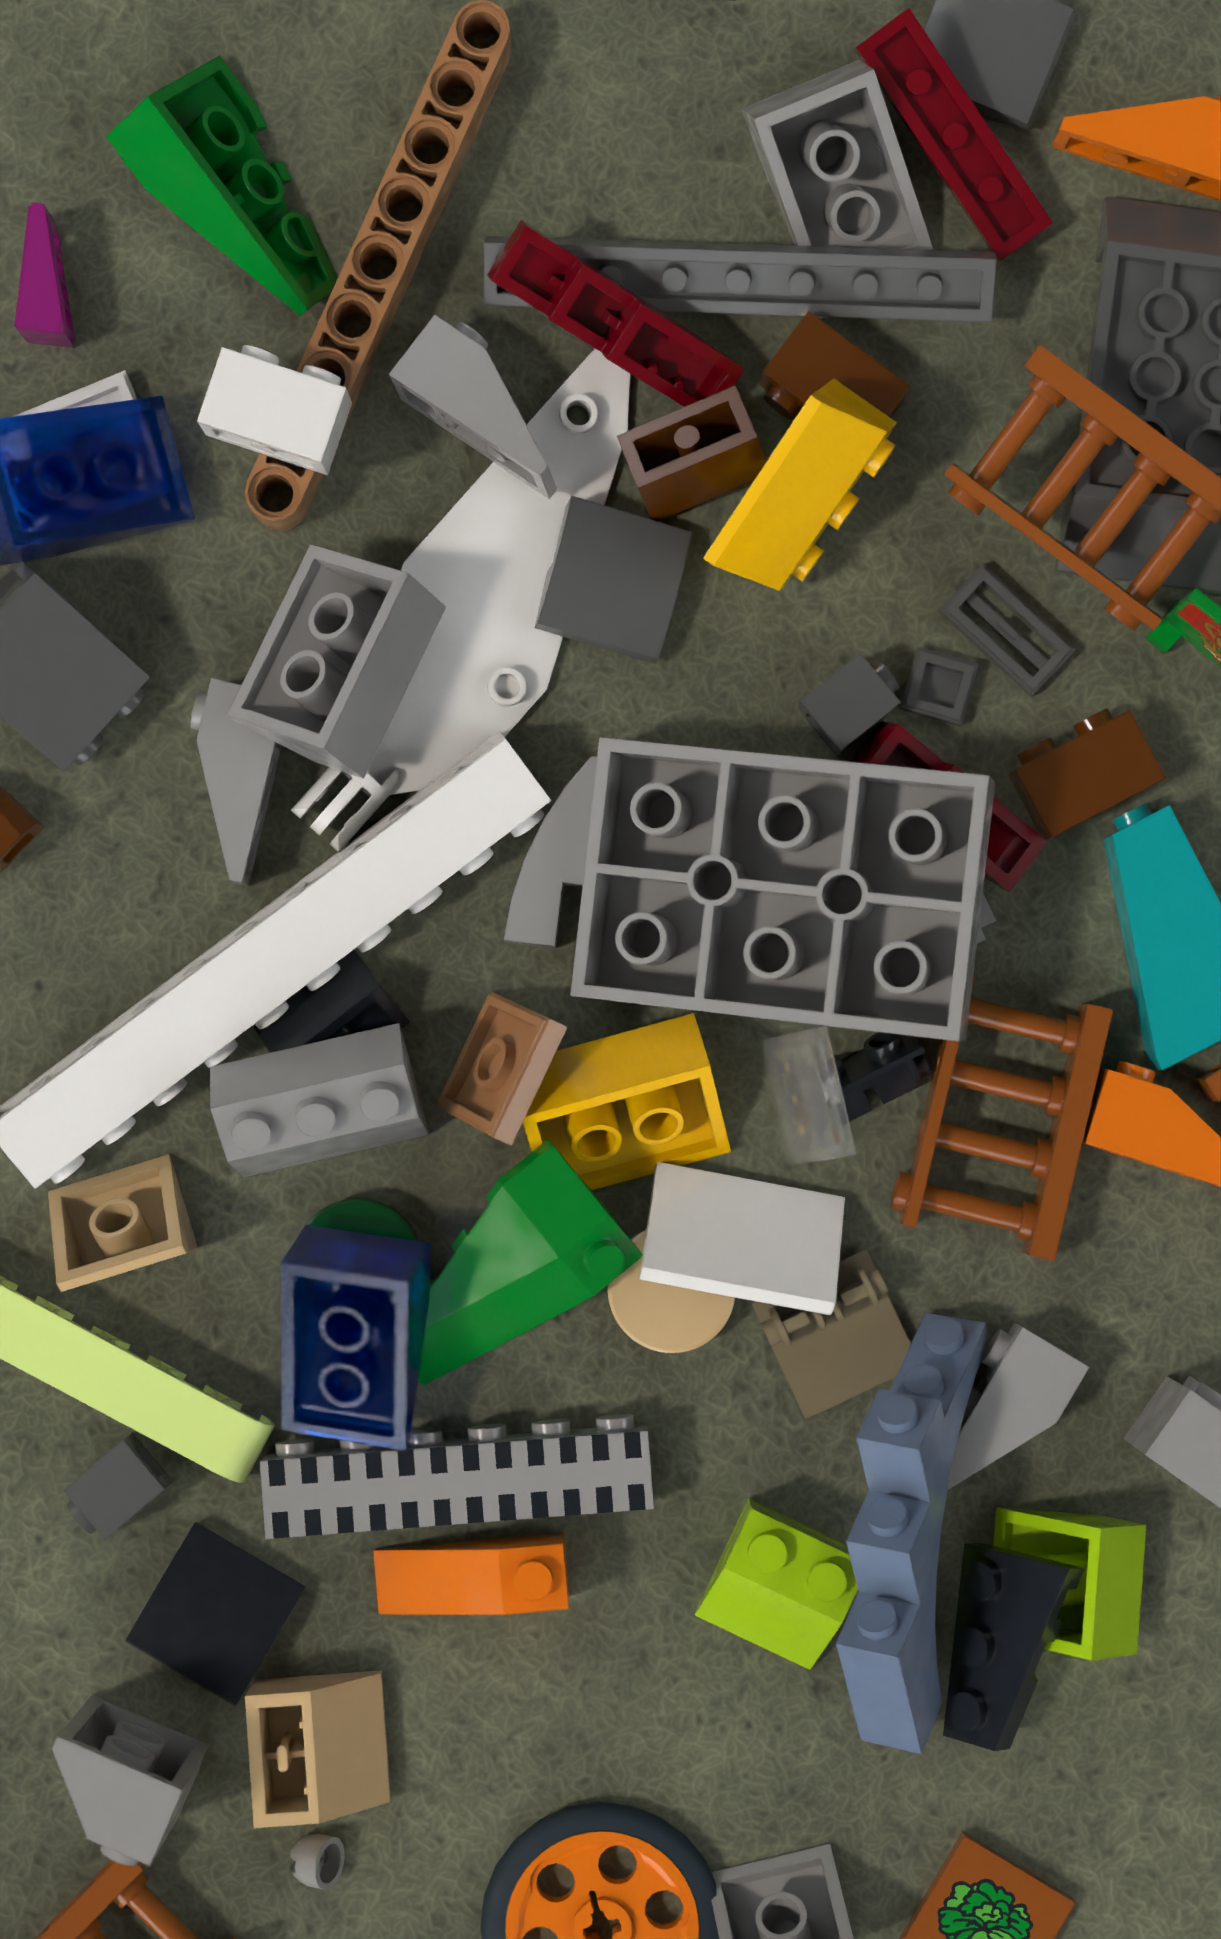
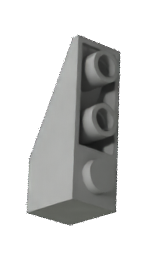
M1015 1322L1008 1333L999 1329L988 1343L981 1361L988 1368L976 1388L972 1387L960 1427L948 1489L1056 1424L1089 1367Z

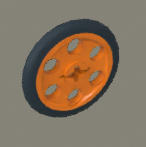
M604 1802L567 1807L538 1820L512 1842L498 1861L483 1898L480 1925L482 1939H523L524 1935L535 1927L550 1929L556 1934L558 1939H600L597 1932L587 1933L585 1928L592 1925V1915L594 1913L591 1890L595 1891L599 1909L604 1911L607 1920L618 1919L620 1922L612 1927L611 1939H719L711 1901L717 1894L716 1882L707 1861L688 1837L657 1815L631 1805ZM612 1846L628 1848L636 1859V1866L633 1872L621 1879L607 1876L599 1865L600 1856L607 1848ZM555 1863L569 1868L575 1880L572 1889L567 1894L559 1897L549 1896L544 1893L537 1881L540 1871L547 1865ZM666 1890L673 1892L680 1898L683 1908L676 1920L661 1924L648 1916L645 1906L652 1894Z

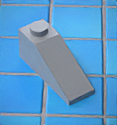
M434 315L389 373L400 399L548 499H551L557 491V487L550 469L486 351L488 343L467 324L458 322L453 327Z
M211 678L208 693L199 692L196 696L191 715V729L199 730L196 742L229 880L249 887L282 745L230 719L227 714L241 685Z

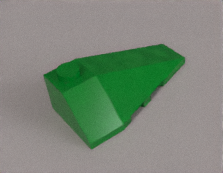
M219 55L148 95L105 137L146 191L300 316L331 294L337 277L311 220L302 213L290 212L283 197V185L292 180L283 161L273 162L271 165L267 163L255 137V133L267 128L258 106Z
M549 1139L497 1180L485 1197L489 1202L486 1210L470 1232L465 1229L461 1231L452 1244L455 1253L437 1279L425 1282L384 1340L387 1349L423 1386L594 1297L643 1256L613 1214Z

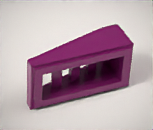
M31 202V206H28L14 326L27 343L74 348L75 334L58 227L45 204Z

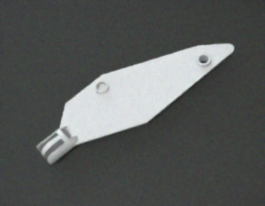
M594 349L527 424L557 487V491L551 499H548L493 462L404 561L401 571L407 572L442 602L446 609L364 779L329 767L291 809L301 819L343 773L350 781L310 826L320 836L360 790L367 794L370 798L357 813L350 817L342 830L330 842V845L336 851H341L389 795L420 791L497 732L505 737L547 690L563 637L535 629V623L547 571L553 563L565 506L571 496L605 505L622 450L617 435L628 431L630 373L607 360L597 349ZM571 406L583 407L588 412L589 421L584 425L571 423L567 417V409Z

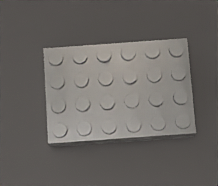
M599 737L570 996L952 1041H966L995 781L989 775Z

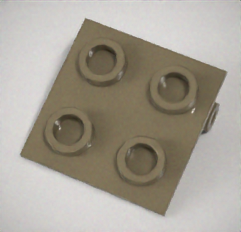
M867 1249L839 1261L836 1304L831 1315L757 1301L751 1303L805 1420L895 1378L911 1345L887 1294V1287L878 1269H875Z

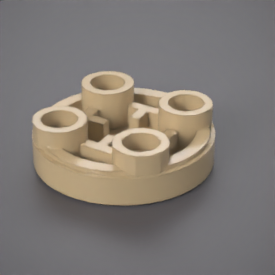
M646 1229L631 1237L642 1254ZM642 1257L608 1284L610 1308L621 1329L638 1344L663 1353L686 1352L709 1342L721 1331L728 1321L735 1302V1297L640 1280Z

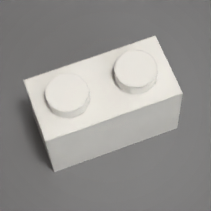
M244 345L241 353L222 347L197 419L206 436L328 475L352 405L347 389L339 386L341 378L329 371L314 366H304L302 373L278 366L280 359L276 355L257 347Z

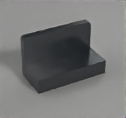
M353 949L337 962L340 970L327 983L313 991L304 986L286 1000L289 1008L275 1022L263 1029H258L255 1024L252 1026L269 1053L397 1023L400 1024L402 1029L410 1021L376 980L359 954Z

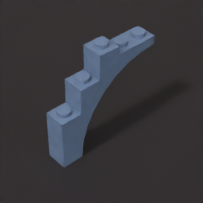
M925 1313L890 1391L878 1389L856 1437L869 1491L846 1540L859 1592L836 1642L860 1739L921 1755L942 1705L935 1634L936 1579L941 1527L949 1477L961 1423L975 1376L989 1342L985 1322Z

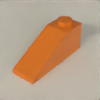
M1201 96L1067 116L1063 118L1058 128L1052 148L1221 202V96H1217L1215 99Z
M1122 1061L1118 1062L1116 1071L1099 1069L1082 1144L1221 1187V1137L1170 1088L1154 1084L1155 1071Z
M564 1532L373 1550L379 1614L509 1615L569 1609L570 1593Z

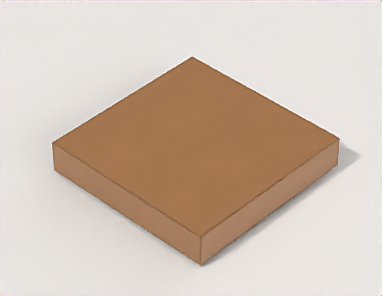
M491 992L485 1000L438 1099L437 1107L487 1135L512 1146L567 1027Z

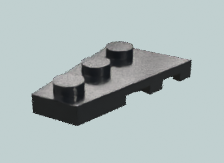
M964 1544L943 1736L992 1751L1011 1748L1038 1682L1035 1669L1046 1643L1054 1642L1063 1622L1058 1617L1059 1611L1068 1590L1077 1588L1085 1568L988 1544Z

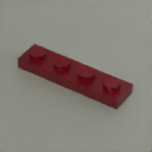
M910 8L906 9L855 48L863 63L875 70L880 88L990 251L996 252L997 261L1006 258L1053 223Z

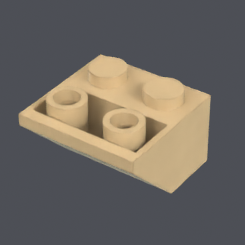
M382 1670L258 1679L253 1681L245 1695L254 1828L319 1824L391 1801Z

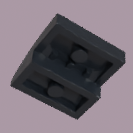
M195 1522L153 1591L125 1642L236 1707L306 1586Z

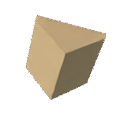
M170 1154L48 1191L56 1283L61 1292L198 1249Z

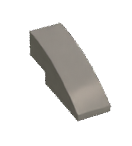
M591 756L565 786L544 818L531 844L511 899L504 941L507 943L548 948L557 947L564 886L583 887L597 757Z

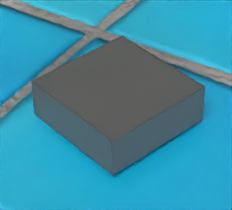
M917 647L899 709L960 727L964 719L979 664Z

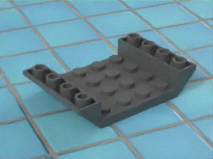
M1105 197L1103 200L1095 261L1102 263L1087 379L1221 478V212ZM1082 410L1081 421H1082V420L1084 419V417L1087 415V413H1086L1085 411H1083V410ZM1081 425L1079 435L1084 430V427H1082ZM1118 437L1112 447H1109L1107 444L1104 445L1072 488L1071 500L1063 509L1059 541L1073 551L1137 468L1132 462L1140 452L1120 437ZM1172 476L1164 486L1158 483L1095 565V568L1112 580L1132 582L1189 508L1185 501L1193 491ZM1221 520L1217 525L1212 522L1209 523L1163 583V587L1192 591L1197 588L1201 592L1221 594ZM1056 558L1055 572L1078 575Z

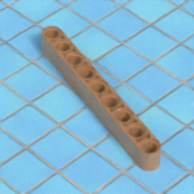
M486 0L471 1L463 6L455 16L297 368V372L302 373L304 366H314L326 371H338L346 377L343 387L347 389L352 405L345 426L510 60L512 42L509 19L504 10L494 2ZM478 30H489L499 36L497 42L489 48H474L467 43L470 35ZM461 86L468 88L474 95L469 102L462 106H450L441 100L445 91L452 87ZM429 143L441 144L448 149L444 159L435 164L422 163L415 156L422 146ZM402 200H413L423 207L418 217L408 222L396 221L390 216V211L395 204ZM376 257H388L397 263L395 271L386 279L375 280L364 274L365 267L369 261ZM359 313L371 319L369 329L360 337L349 338L338 332L340 323L350 314ZM259 453L247 480L245 488L246 502L259 523L266 528L275 531L290 530L300 524L307 514L324 474ZM280 484L293 489L292 501L284 510L270 512L262 508V497L267 489Z

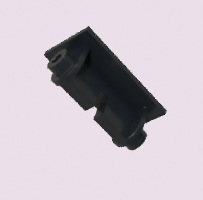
M878 1032L864 1042L863 1049L841 1060L839 1058H828L816 1063L807 1071L806 1078L794 1083L807 1104V1110L817 1130L819 1131L830 1126L832 1131H834L838 1127L872 1111L863 1092L864 1090L874 1086L879 1099L884 1105L915 1088L923 1086L922 1078L932 1074V1071L923 1055L925 1050L915 1036Z

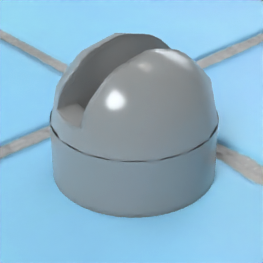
M324 1834L305 1835L298 1839L290 1850V1857L295 1861L290 1866L293 1876L306 1886L328 1890L337 1883L343 1870L345 1859L343 1843L337 1837ZM326 1849L328 1859L324 1864V1850Z

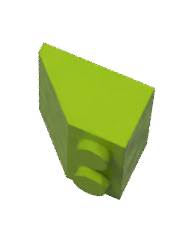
M748 1498L694 1615L811 1670L842 1625L858 1591L847 1544Z
M996 1507L993 1546L1085 1568L1077 1588L1069 1589L1058 1614V1617L1063 1622L1055 1641L1046 1643L1045 1650L1090 1661L1137 1654L1147 1524L1101 1515Z

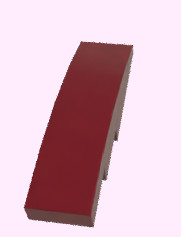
M523 220L519 222L487 274L492 282L541 311L548 320L600 351L607 360L683 407L733 387L745 370L742 365Z

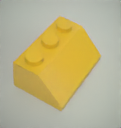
M832 379L809 397L703 559L715 567L778 591L793 576L803 582L824 552L823 549L815 544L828 524L839 530L858 503L860 498L854 495L851 490L865 471L874 478L896 447L887 437L897 422L836 379Z
M694 1013L556 1051L523 1120L531 1151L533 1152L549 1139L591 1190L654 1174L657 1162L683 1166L731 1152L711 1066Z

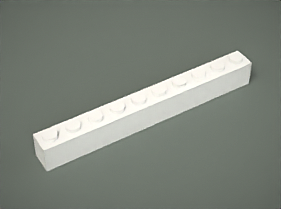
M497 732L341 849L340 852H337L0 1106V1148L35 1189L49 1178L55 1184L63 1181L84 1163L85 1158L81 1154L99 1140H102L106 1145L115 1142L134 1126L136 1120L133 1115L151 1101L156 1106H161L170 1101L187 1085V1081L183 1077L203 1062L210 1068L227 1058L238 1046L235 1040L236 1037L254 1024L258 1029H263L275 1022L288 1010L289 1005L286 1000L304 986L313 991L327 983L340 970L337 962L356 947L363 953L376 946L391 932L392 929L388 925L389 922L407 909L412 914H416L428 907L442 894L443 891L439 885L457 871H460L465 876L481 867L494 854L490 846L509 832L514 837H518L533 828L545 815L541 808L548 804L551 799L508 741Z

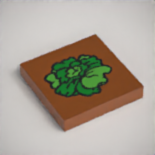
M962 1831L899 1939H1055L1074 1907L1075 1901L1073 1897Z

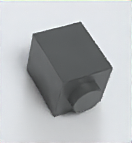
M859 653L803 698L797 709L837 757L896 710L901 702L894 693L900 687L890 671L878 659L869 664L864 656Z
M131 1433L63 1491L72 1500L67 1504V1508L75 1521L90 1534L97 1530L103 1539L106 1540L168 1487L173 1480L137 1437Z

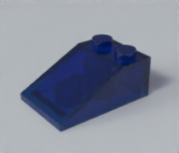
M163 396L0 418V566L55 557L188 523L195 519Z
M305 1225L281 1261L282 1431L403 1451L407 1450L410 1444L429 1307L430 1243Z

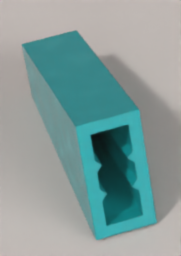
M1146 802L1113 819L1112 821L1118 831L1104 838L1103 843L1146 1060L1152 1070H1164L1221 1041V903L1170 805L1152 813Z

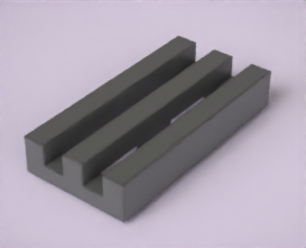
M984 564L970 576L938 611L1030 697L1038 691L1076 650ZM981 584L1055 651L1049 660L974 592ZM965 602L1039 671L1032 677L969 619L959 607Z

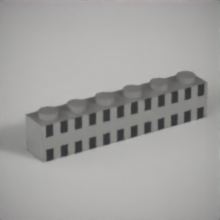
M613 1414L596 1417V1428L571 1430L569 1419H549L532 1422V1433L507 1435L505 1424H485L468 1427V1438L443 1440L441 1429H421L404 1432V1443L379 1445L378 1434L343 1436L339 1438L340 1448L315 1450L314 1439H293L276 1442V1453H267L260 1460L265 1539L654 1509L647 1424L634 1425L633 1414Z

